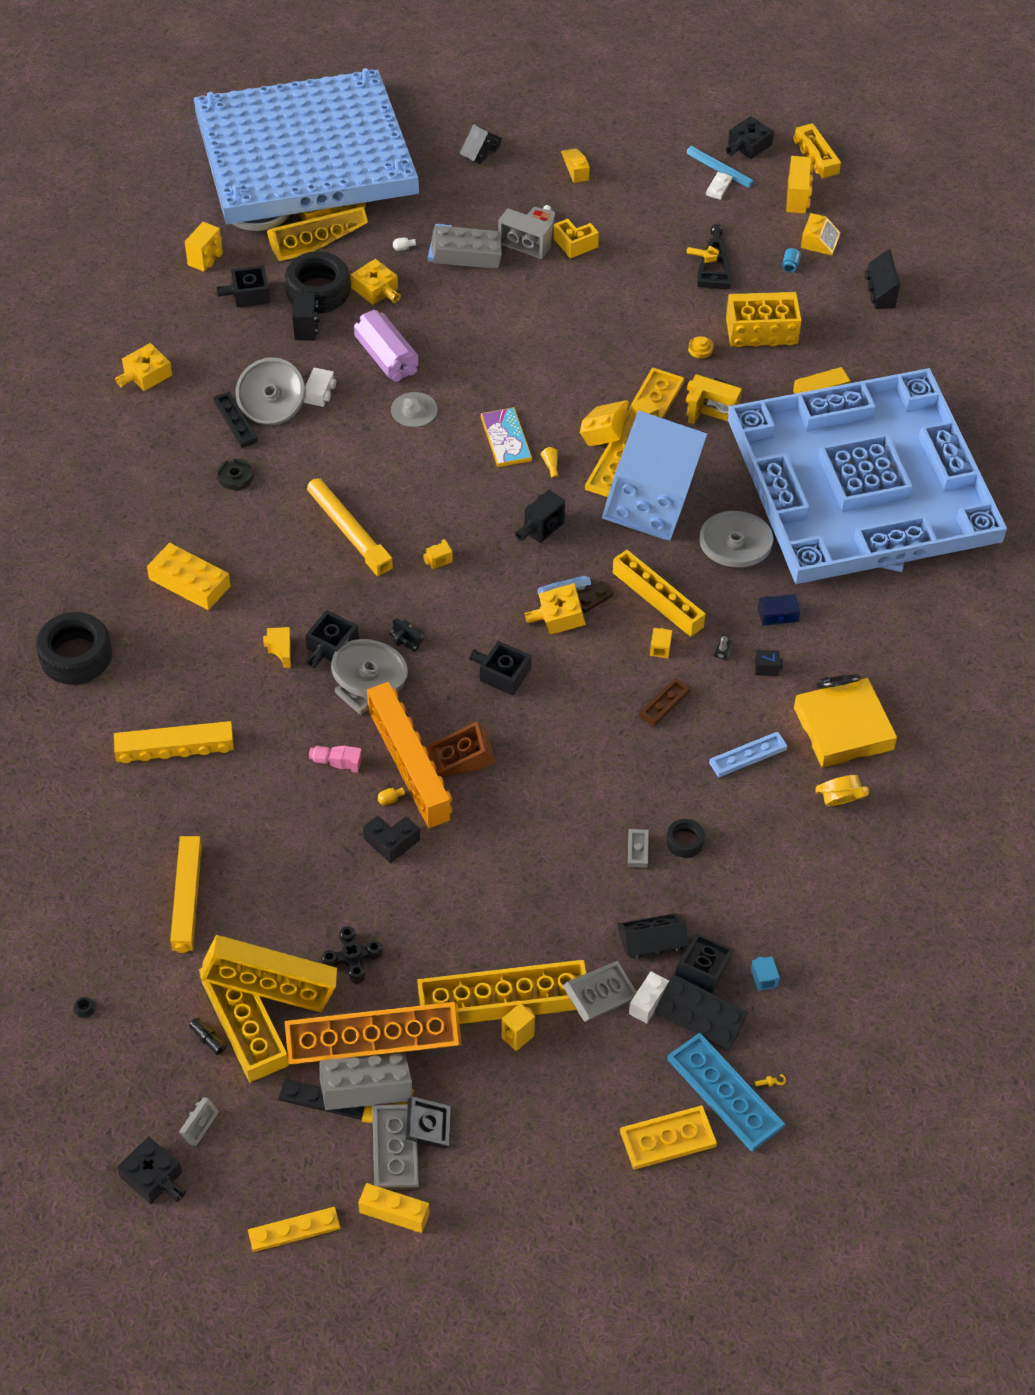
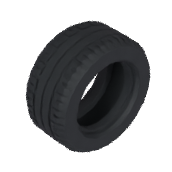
M323 251L304 253L296 257L286 269L287 297L292 304L294 303V293H315V300L319 301V309L316 312L325 313L340 307L349 296L348 267L334 254ZM317 277L328 278L333 281L320 287L303 284L304 281Z
M68 612L57 615L41 628L36 639V649L43 671L47 676L60 683L81 684L91 681L101 675L111 661L112 648L106 626L98 618L87 613ZM71 639H86L93 643L92 648L87 653L78 657H61L55 653L62 643Z

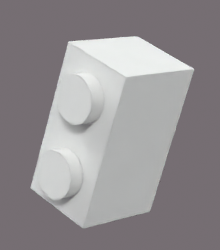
M313 368L305 386L304 403L324 407L326 401L329 402L331 397L330 391L335 389L336 386L333 371Z
M650 972L631 1000L629 1014L648 1023L655 1013L654 1011L669 981Z

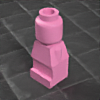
M343 745L332 747L330 750L329 747L316 746L315 748H310L309 759H313V762L328 764L329 762V765L332 767L351 769V772L358 773L362 760V749Z

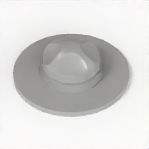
M419 392L405 393L397 397L391 406L393 418L398 423L408 427L424 426L430 423L438 412L435 400Z

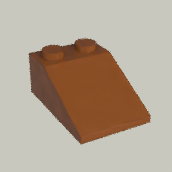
M478 721L427 745L430 761L434 762L437 770L436 774L441 777L479 771L496 762L489 734Z

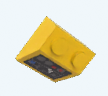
M811 213L802 234L801 248L833 255L840 232L827 217Z

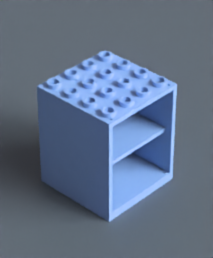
M638 410L611 485L602 519L670 541L707 433Z

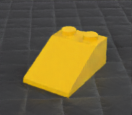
M628 400L597 406L583 419L580 434L588 446L620 440L629 404Z

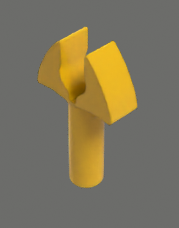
M709 246L708 250L687 248V254L702 256L705 258V263L717 261L719 251L712 246Z

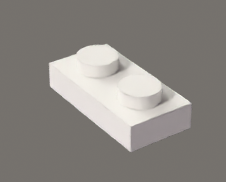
M717 172L706 191V195L721 200L732 182L733 176Z

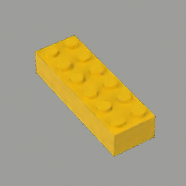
M216 935L203 960L201 981L321 1013L336 988L337 968Z
M202 968L199 969L200 977L202 973ZM201 981L249 1083L289 1066L287 1052L259 996Z

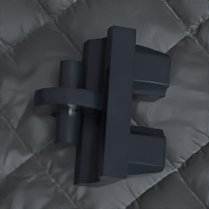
M397 618L394 619L392 622L393 627L389 634L394 638L393 643L396 646L403 644L413 652L417 651L420 643L424 640L425 633L420 629L413 630L411 623L407 620L400 621Z

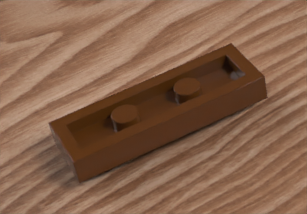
M675 677L639 712V717L655 727L690 692V687Z

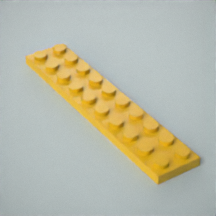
M652 367L633 402L648 396L659 408V417L664 419L684 383V377ZM633 402L626 412L620 440L608 444L586 482L585 490L608 497L635 417L632 415Z

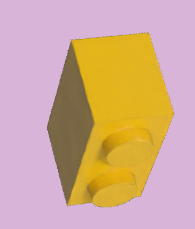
M519 1003L502 1018L501 1038L515 1051L519 1050L534 1037L535 1014L530 1008H525Z

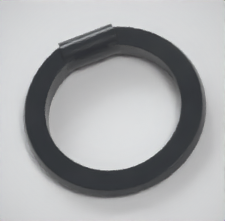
M847 674L825 677L817 680L816 686L818 688H829L846 685L861 680V675Z

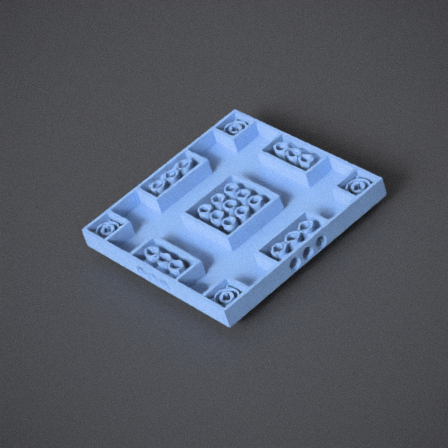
M364 68L362 72H354L352 74H340L338 76L308 79L300 82L294 81L292 83L262 86L254 89L248 88L228 93L213 94V92H208L207 96L194 98L198 124L226 225L419 194L418 176L379 70Z
M930 368L730 406L728 422L795 584L1001 543L1004 540L1007 527Z

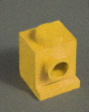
M445 539L442 540L441 544L426 548V554H423L425 563L427 565L430 564L432 569L453 562L452 550Z

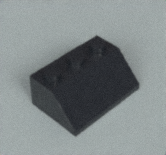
M886 250L869 262L868 270H865V280L869 281L868 291L871 292V303H874L875 309L896 308L900 283L891 250Z
M677 913L617 923L624 951L631 958H641L643 954L648 953L658 955L662 954L664 950L670 949L671 951L683 950V947L689 946L686 922Z

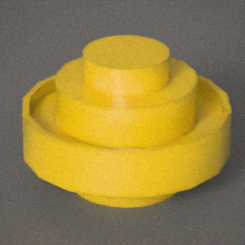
M694 337L689 342L688 351L693 357L707 358L713 353L714 344L709 338Z

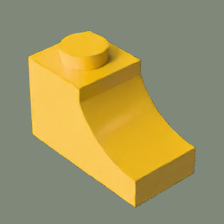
M290 627L267 628V636H263L264 647H267L268 653L275 654L280 658L283 668H291Z

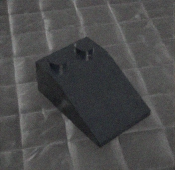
M696 933L680 959L675 975L713 994L734 949Z

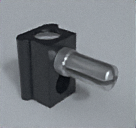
M725 636L721 637L713 656L727 661L734 647L732 645L733 641Z

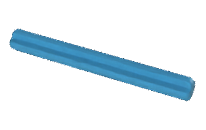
M693 146L687 149V154L720 173L733 176V180L743 186L750 188L753 185V179Z

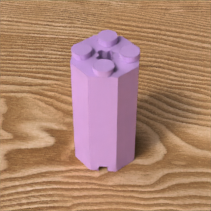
M377 310L362 314L360 323L356 322L354 325V335L388 378L398 382L408 375H414L417 372L418 354L386 315L382 312L379 313Z

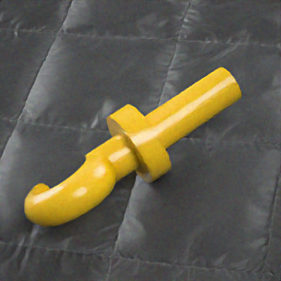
M780 1074L784 1082H779L776 1078L767 1076L765 1080L755 1081L754 1084L756 1087L763 1085L772 1087L773 1083L783 1086L786 1083V1078L783 1074Z

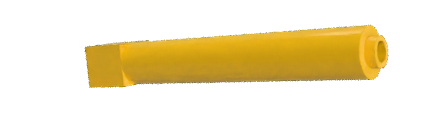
M320 478L311 480L307 487L308 492L365 558V563L378 577L393 569L392 557L381 544L377 545L323 480Z

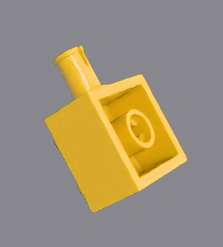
M374 259L350 274L351 288L372 305L385 297L389 298L393 303L399 301L401 295L396 292L398 290V275L378 260Z
M149 343L122 358L125 373L116 377L115 380L120 387L134 381L143 391H146L172 376L171 363Z
M574 583L538 593L541 602L540 609L524 613L527 624L543 619L549 634L560 633L586 625L579 595Z

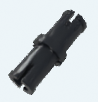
M199 1017L191 1021L189 1028L200 1037V1041L203 1044H207L216 1055H220L225 1051L226 1044L215 1035L216 1032L213 1029H209Z

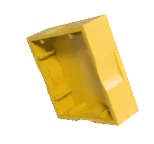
M868 678L846 685L796 695L794 709L804 730L810 737L812 748L822 768L848 762L857 757L872 756L895 749L897 736Z

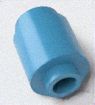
M794 248L785 251L782 262L784 271L794 273L798 269L801 258L800 251Z

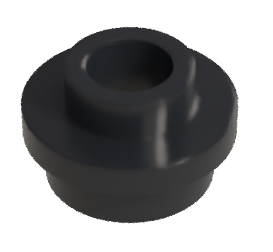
M88 997L79 998L74 1005L75 1014L81 1018L91 1016L95 1011L94 1001ZM83 1006H88V1007H89V1008L86 1009V1010H81V1008H82Z

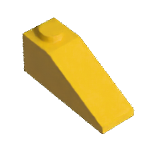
M576 148L561 151L573 183L589 181L590 166L586 157Z

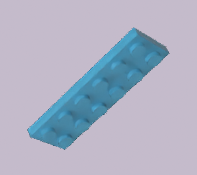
M701 1033L695 1035L667 1056L670 1064L751 1152L784 1128L785 1123Z

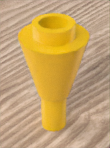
M552 447L545 448L541 452V456L550 470L551 478H558V450Z

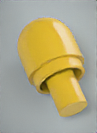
M403 787L396 790L388 788L378 794V802L383 806L396 803L398 797L405 795Z

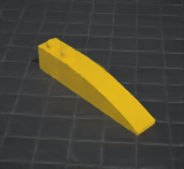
M363 206L267 230L271 248L280 262L320 249L368 223Z

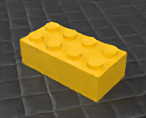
M170 542L147 566L148 576L151 581L208 611L231 586L228 572Z

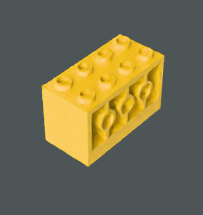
M796 292L729 294L726 321L730 347H758L760 345L791 346L798 344L801 316Z

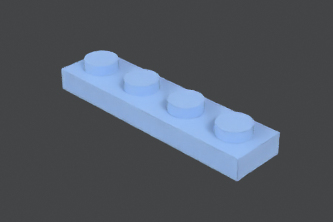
M775 732L710 759L709 764L718 778L786 751L787 744L780 734Z

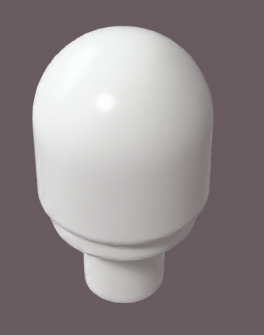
M405 237L397 238L393 242V248L396 251H405L410 246H416L415 239L408 240Z

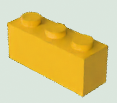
M840 367L795 380L793 392L796 394L849 384L851 381L843 368Z
M366 1183L358 1202L359 1213L420 1233L423 1232L430 1214L429 1203Z

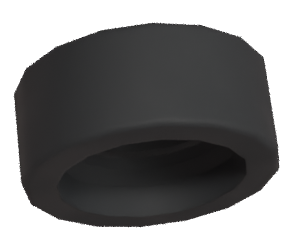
M679 819L673 822L667 831L666 843L668 849L677 857L690 858L698 855L704 845V829L699 823L690 819ZM679 831H690L697 836V842L689 846L680 845L674 840V834Z

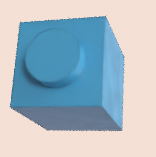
M759 957L752 960L751 972L757 990L761 991L778 987L780 977L773 957Z

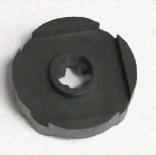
M235 458L230 462L228 460L224 461L217 469L218 482L227 489L242 490L253 480L251 465L243 459Z

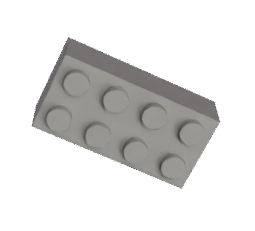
M434 226L432 235L433 263L499 268L502 255L500 231Z
M405 1052L320 1061V1084L325 1110L406 1102L412 1096V1080Z

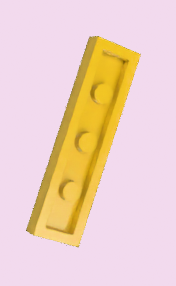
M331 1207L248 1229L252 1251L257 1252L340 1230L336 1209Z

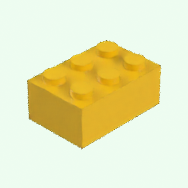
M791 156L786 212L806 214V208H810V198L808 197L812 195L811 185L813 175H810L813 173V164H810L811 157Z

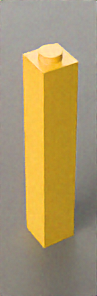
M180 836L170 939L172 951L178 953L193 951L202 850L200 836Z

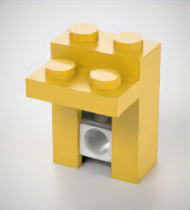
M696 374L687 386L689 391L686 397L688 423L694 425L700 413L728 422L730 406L740 404L742 388Z

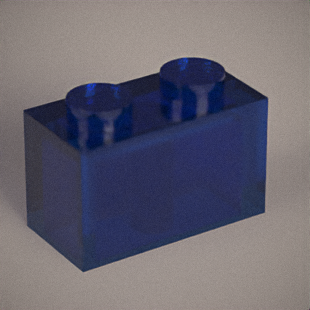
M796 594L759 598L758 612L762 626L799 622L800 608Z

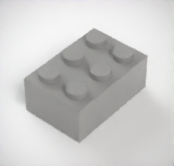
M509 208L506 209L498 220L501 245L539 259H543L550 250L551 223Z

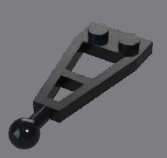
M714 224L710 229L713 238L709 239L706 250H708L709 246L719 247L720 253H718L717 261L723 263L724 272L705 271L707 263H705V258L703 257L698 270L697 287L730 289L731 269L724 241L720 239V236L723 234V227L720 224Z

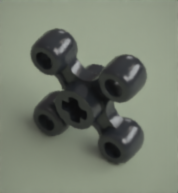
M345 926L339 932V939L344 944L343 949L339 952L325 951L322 955V964L336 967L340 963L346 964L350 967V981L359 984L365 979V970L360 965L361 961L365 958L379 959L383 954V947L379 941H371L366 946H360L354 942L356 939L354 929Z

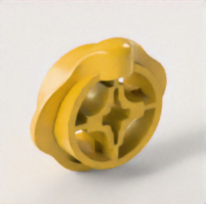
M858 775L839 777L816 786V795H823L826 806L849 803L864 798L869 794V787L861 786Z

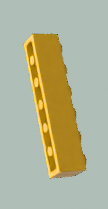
M626 549L614 558L613 574L688 636L692 637L704 628L705 613Z
M231 721L114 733L116 761L121 763H129L135 760L149 761L154 758L169 759L173 756L188 757L193 754L207 755L212 752L227 753L234 750Z

